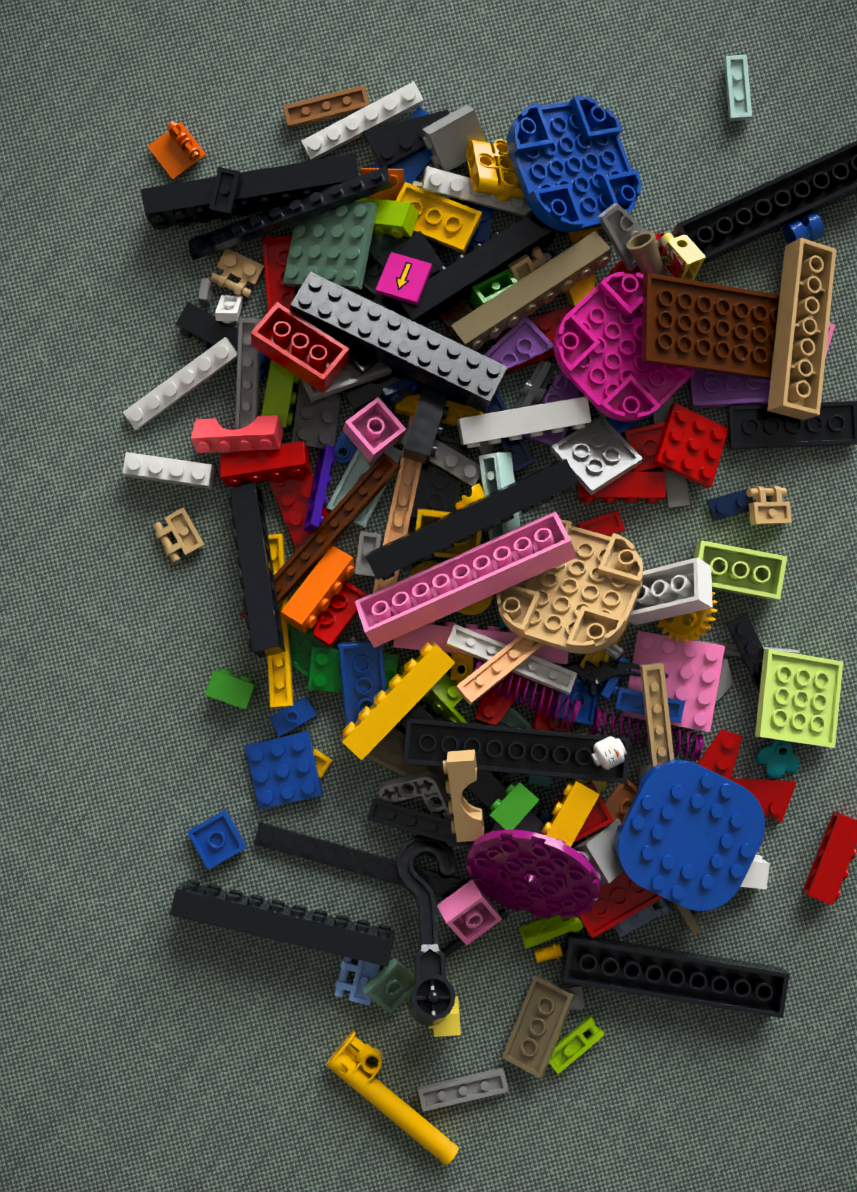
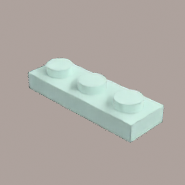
M747 55L726 56L724 67L729 121L750 120L752 118Z

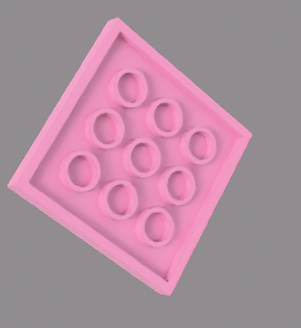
M638 631L632 663L638 665L663 663L664 671L668 674V678H665L667 698L685 701L681 723L670 721V725L710 732L725 646L694 640L690 642H676V637L669 639V636ZM631 669V671L640 673L638 669ZM630 675L628 689L643 692L641 677ZM628 711L623 712V716L646 720L645 715Z

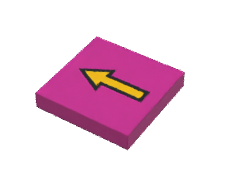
M391 252L376 287V293L418 305L433 268L432 264Z

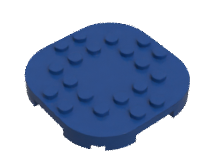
M575 96L567 102L540 106L539 102L526 107L513 121L507 136L508 153L527 204L539 220L547 226L562 232H576L602 226L597 216L614 203L619 204L629 213L635 207L637 197L641 193L638 170L632 171L619 134L623 131L619 121L608 108L604 110L596 105V100L588 97Z
M674 759L660 765L657 764L640 780L638 784L640 788L622 825H618L616 830L614 848L619 865L624 873L637 885L684 908L695 911H707L718 908L727 903L737 893L762 843L765 832V818L762 807L756 797L745 787L694 762Z

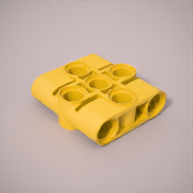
M470 140L466 149V159L473 191L495 195L501 201H509L511 198L525 199L508 153L507 141L496 140L494 143Z

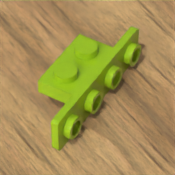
M405 664L398 670L400 674L405 671ZM445 673L422 698L446 722L468 723L453 708L463 697L456 690L457 684Z

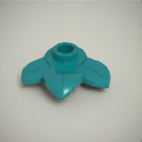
M775 740L771 746L762 748L756 757L757 763L766 764V773L771 780L780 778L785 771L796 774L799 768V759L793 753L792 744L788 741ZM781 747L786 748L783 753L778 752Z

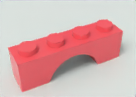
M279 415L257 416L251 424L237 430L222 428L216 418L196 419L191 440L197 453L280 449L284 429Z

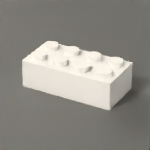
M697 557L643 571L642 587L628 622L639 625L713 608L711 566Z

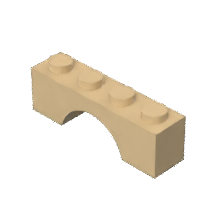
M475 750L450 751L447 754V760L443 761L444 774H448L449 778L446 781V792L451 794L448 807L449 814L454 816V820H451L452 834L456 833L457 842L475 841L484 835L482 809L469 804L462 794L469 784L477 780Z

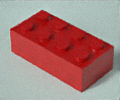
M278 302L251 332V345L253 348L322 393H324L349 361L348 347Z

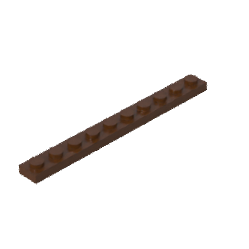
M383 453L327 515L321 526L311 533L274 575L279 605L401 469L400 465L388 455ZM244 609L239 615L246 620L248 613Z

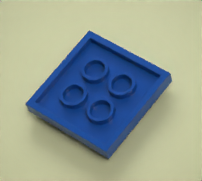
M309 731L245 746L259 810L323 795Z

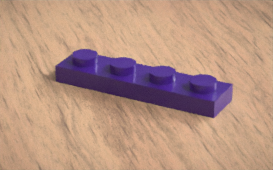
M329 445L322 448L318 454L303 530L308 532L314 531L323 522V515L321 513L322 508L327 502V495L325 493L326 488L331 482L330 468L333 467L335 462V456L333 455L335 447Z

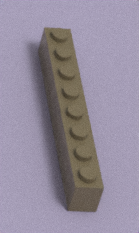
M596 231L592 232L452 324L454 337L461 345L474 351L479 350L490 339L497 338L501 332L509 327H514L525 316L532 315L542 305L552 302L560 293L567 292L580 280L587 279L598 268L605 267L611 260V249Z

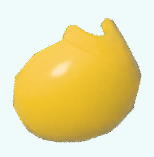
M481 483L471 487L470 497L462 496V500L455 504L457 510L485 497Z

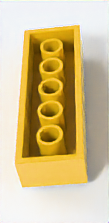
M434 641L431 644L429 642L424 644L419 650L420 655L417 659L411 658L404 666L405 671L400 676L396 674L388 682L390 687L385 692L381 690L373 698L374 703L370 708L366 705L359 712L358 720L355 723L351 721L343 729L342 743L361 761L455 664L454 660Z

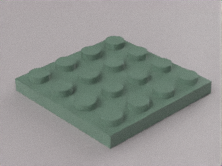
M351 202L294 223L283 284L288 287H301L311 271L346 289H362L378 205L375 202Z

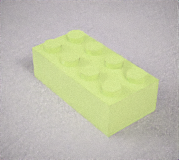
M702 540L696 543L693 558L698 557L711 566L713 590L772 601L780 600L787 556Z

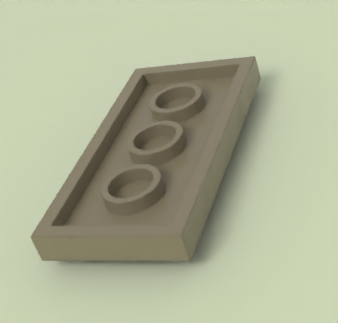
M534 975L502 1058L539 1079L543 1078L576 994L539 975Z

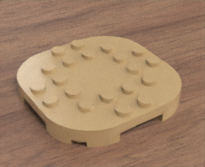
M561 520L572 542L577 558L496 593L499 614L505 625L512 632L523 638L571 653L587 654L597 652L613 644L621 636L627 625L643 583L642 559L636 552L635 546L618 534L613 533L612 537L574 527L572 521Z

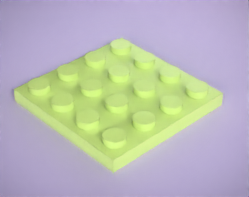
M764 649L755 737L835 748L843 662Z

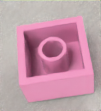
M377 397L345 422L343 432L365 458L372 463L403 438L406 428L381 399Z
M473 879L437 905L445 922L466 945L473 942L502 920L491 900Z

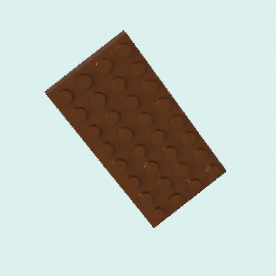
M647 273L643 275L642 362L771 380L780 295Z

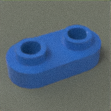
M343 431L334 446L333 455L335 456V461L341 465L349 464L357 450V447ZM345 449L347 451V454L345 456H340V450Z

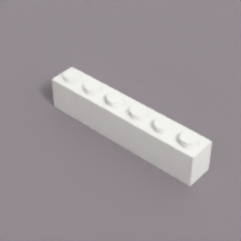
M586 397L457 419L461 445L467 444V448L478 447L482 441H488V444L501 443V438L509 437L510 441L522 439V434L530 433L531 437L541 436L545 430H551L552 433L563 432L564 427L572 426L573 430L585 428V423L591 422L589 403Z

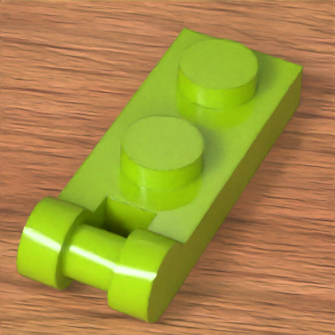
M551 915L550 919L542 918L519 927L523 943L526 949L567 932L580 931L583 928L581 919L578 918L579 916L562 919L560 915Z
M591 1015L587 1016L576 1028L556 1044L549 1064L557 1074L562 1072L604 1036V1031L594 1024L595 1020ZM586 1030H589L591 1033L588 1038L583 1034Z

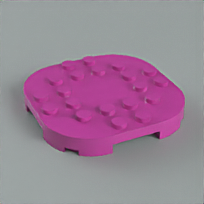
M618 272L603 279L562 319L556 329L553 344L556 361L566 377L600 412L612 419L625 422L641 420L651 415L696 371L694 369L642 362L643 274L637 272L635 274Z

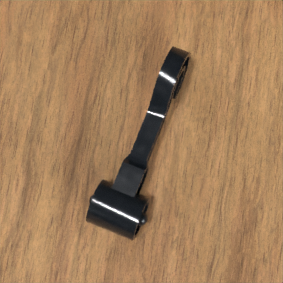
M418 835L406 841L398 852L396 872L401 884L417 901L419 915L420 952L414 957L415 986L410 993L408 1007L415 1021L422 1025L433 1026L441 1023L448 1016L455 1003V993L453 986L446 979L445 953L440 951L438 947L434 893L427 882L415 872L413 862L422 855L432 857L437 863L439 876L444 879L452 877L455 872L456 863L453 851L446 842Z

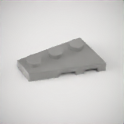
M614 203L597 217L626 270L632 271L638 265L627 249L626 244L633 236L647 230L642 228L619 204ZM656 240L659 249L662 246V243L659 240Z

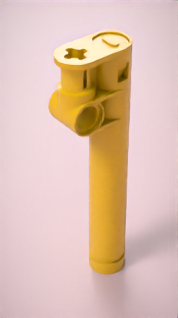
M353 1030L333 1053L326 1066L447 1166L457 1154L459 1147L452 1141L450 1142L449 1138L374 1077L381 1068L382 1053L379 1049L371 1047L368 1043L364 1044L355 1036L356 1032ZM373 1056L377 1058L378 1062L376 1064H369L366 1059Z

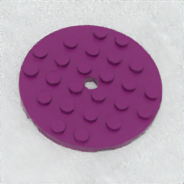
M524 830L491 831L476 839L467 855V871L469 876H473L476 879V884L494 901L517 912L523 909L532 912L534 917L550 919L551 915H560L562 919L572 918L589 911L595 905L599 895L600 880L594 867L581 852L566 845L560 839Z

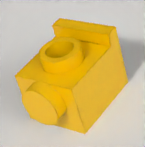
M452 653L451 658L455 664L451 667V680H456L458 685L471 675L476 668L477 658L466 654ZM462 665L465 667L463 674L459 672V667Z

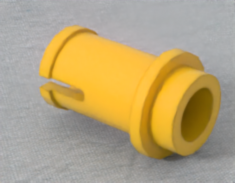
M553 943L552 946L534 949L538 964L556 958L558 961L560 957H563L560 944Z

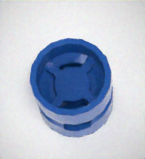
M810 212L801 216L799 220L795 219L786 223L783 226V233L787 244L799 238L816 241L824 236V226L818 214Z

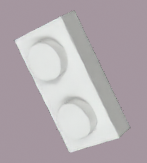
M221 295L215 312L216 321H222L223 323L238 321L243 305V297Z

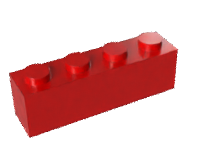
M304 441L281 444L280 449L236 451L220 454V476L227 487H238L241 484L254 482L258 484L266 480L278 481L285 477H302L304 474H311L309 450Z
M627 472L593 495H590L578 482L576 486V500H582V503H595V500H603V503L606 504L616 503V500H625L626 504H636L638 500H646L647 504H659V500L666 498V472Z
M833 811L803 887V893L832 906L834 901L838 900L840 896L839 888L842 881L848 876V865L850 860L854 859L857 851L855 848L857 845V820Z

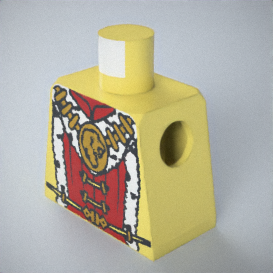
M666 233L660 239V242L665 247L661 254L664 270L670 277L694 280L705 259V255L687 235L674 238L671 233Z

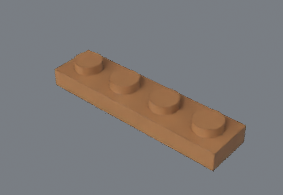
M365 85L284 105L283 109L288 129L355 113L370 104Z

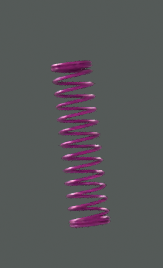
M478 661L474 671L482 666L483 661ZM513 673L509 675L501 692L500 689L503 680L500 681L497 697L501 696L509 682L505 696L506 701L510 698L512 692L514 691L517 685L513 699V704H515L518 701L519 697L521 696L525 688L521 707L525 706L532 691L534 690L529 707L530 711L533 709L539 696L542 693L537 711L538 714L542 711L545 703L547 702L550 696V700L545 715L546 717L549 716L557 699L559 698L556 711L554 714V721L559 716L564 704L567 701L564 715L562 718V724L565 723L570 711L572 710L575 704V707L568 722V727L573 726L582 703L581 701L577 699L574 700L570 709L567 712L570 697L567 696L565 698L564 702L562 703L559 709L562 694L559 693L550 708L554 693L553 689L550 690L545 701L542 704L546 689L545 686H543L533 703L535 693L537 690V683L533 685L525 700L529 686V679L523 685L517 698L516 696L520 686L521 676H519L516 680L510 693L509 689L513 679ZM497 684L493 687L492 690H489V694L493 693Z
M596 709L593 726H591V735L597 734L602 712H604V723L601 736L604 735L605 726L611 714L612 727L609 736H612L615 723L620 716L621 723L618 737H621L625 721L629 718V729L626 738L630 737L631 728L637 720V733L634 740V746H636L639 731L644 722L646 725V720L642 721L639 726L638 718H635L631 723L629 716L623 721L622 715L619 714L614 720L613 712H610L606 718L605 710ZM647 727L645 730L642 748L645 747L647 740ZM671 728L672 740L676 731H679L675 756H678L681 739L684 733H687V743L683 758L687 757L689 741L695 735L691 759L692 761H698L703 749V735L692 733L689 737L688 731L685 730L681 734L680 729L677 728L673 732Z

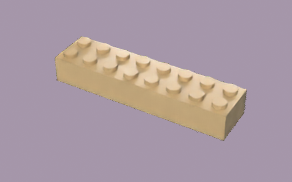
M799 238L786 245L784 250L767 411L800 420L820 415L837 250L803 238Z

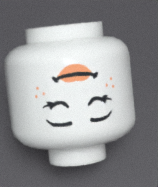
M609 736L593 745L594 753L591 754V757L596 766L601 765L604 769L609 770L623 763L624 755L627 752L619 738L615 739Z

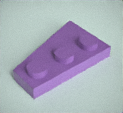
M525 316L489 349L484 356L507 366V370L554 349V346L536 325Z

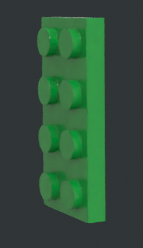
M312 646L308 690L342 693L338 648ZM383 652L387 690L390 687L388 682L397 674L399 654Z

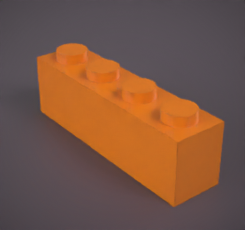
M332 545L280 611L284 621L303 633L316 624L319 614L328 608L332 597L341 591L345 580L354 574L355 563L353 557Z

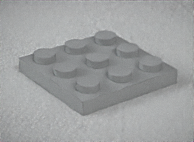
M601 416L586 424L585 428L578 429L551 446L550 450L558 460L567 459L575 478L590 495H593L642 464L643 460L606 419L602 420Z

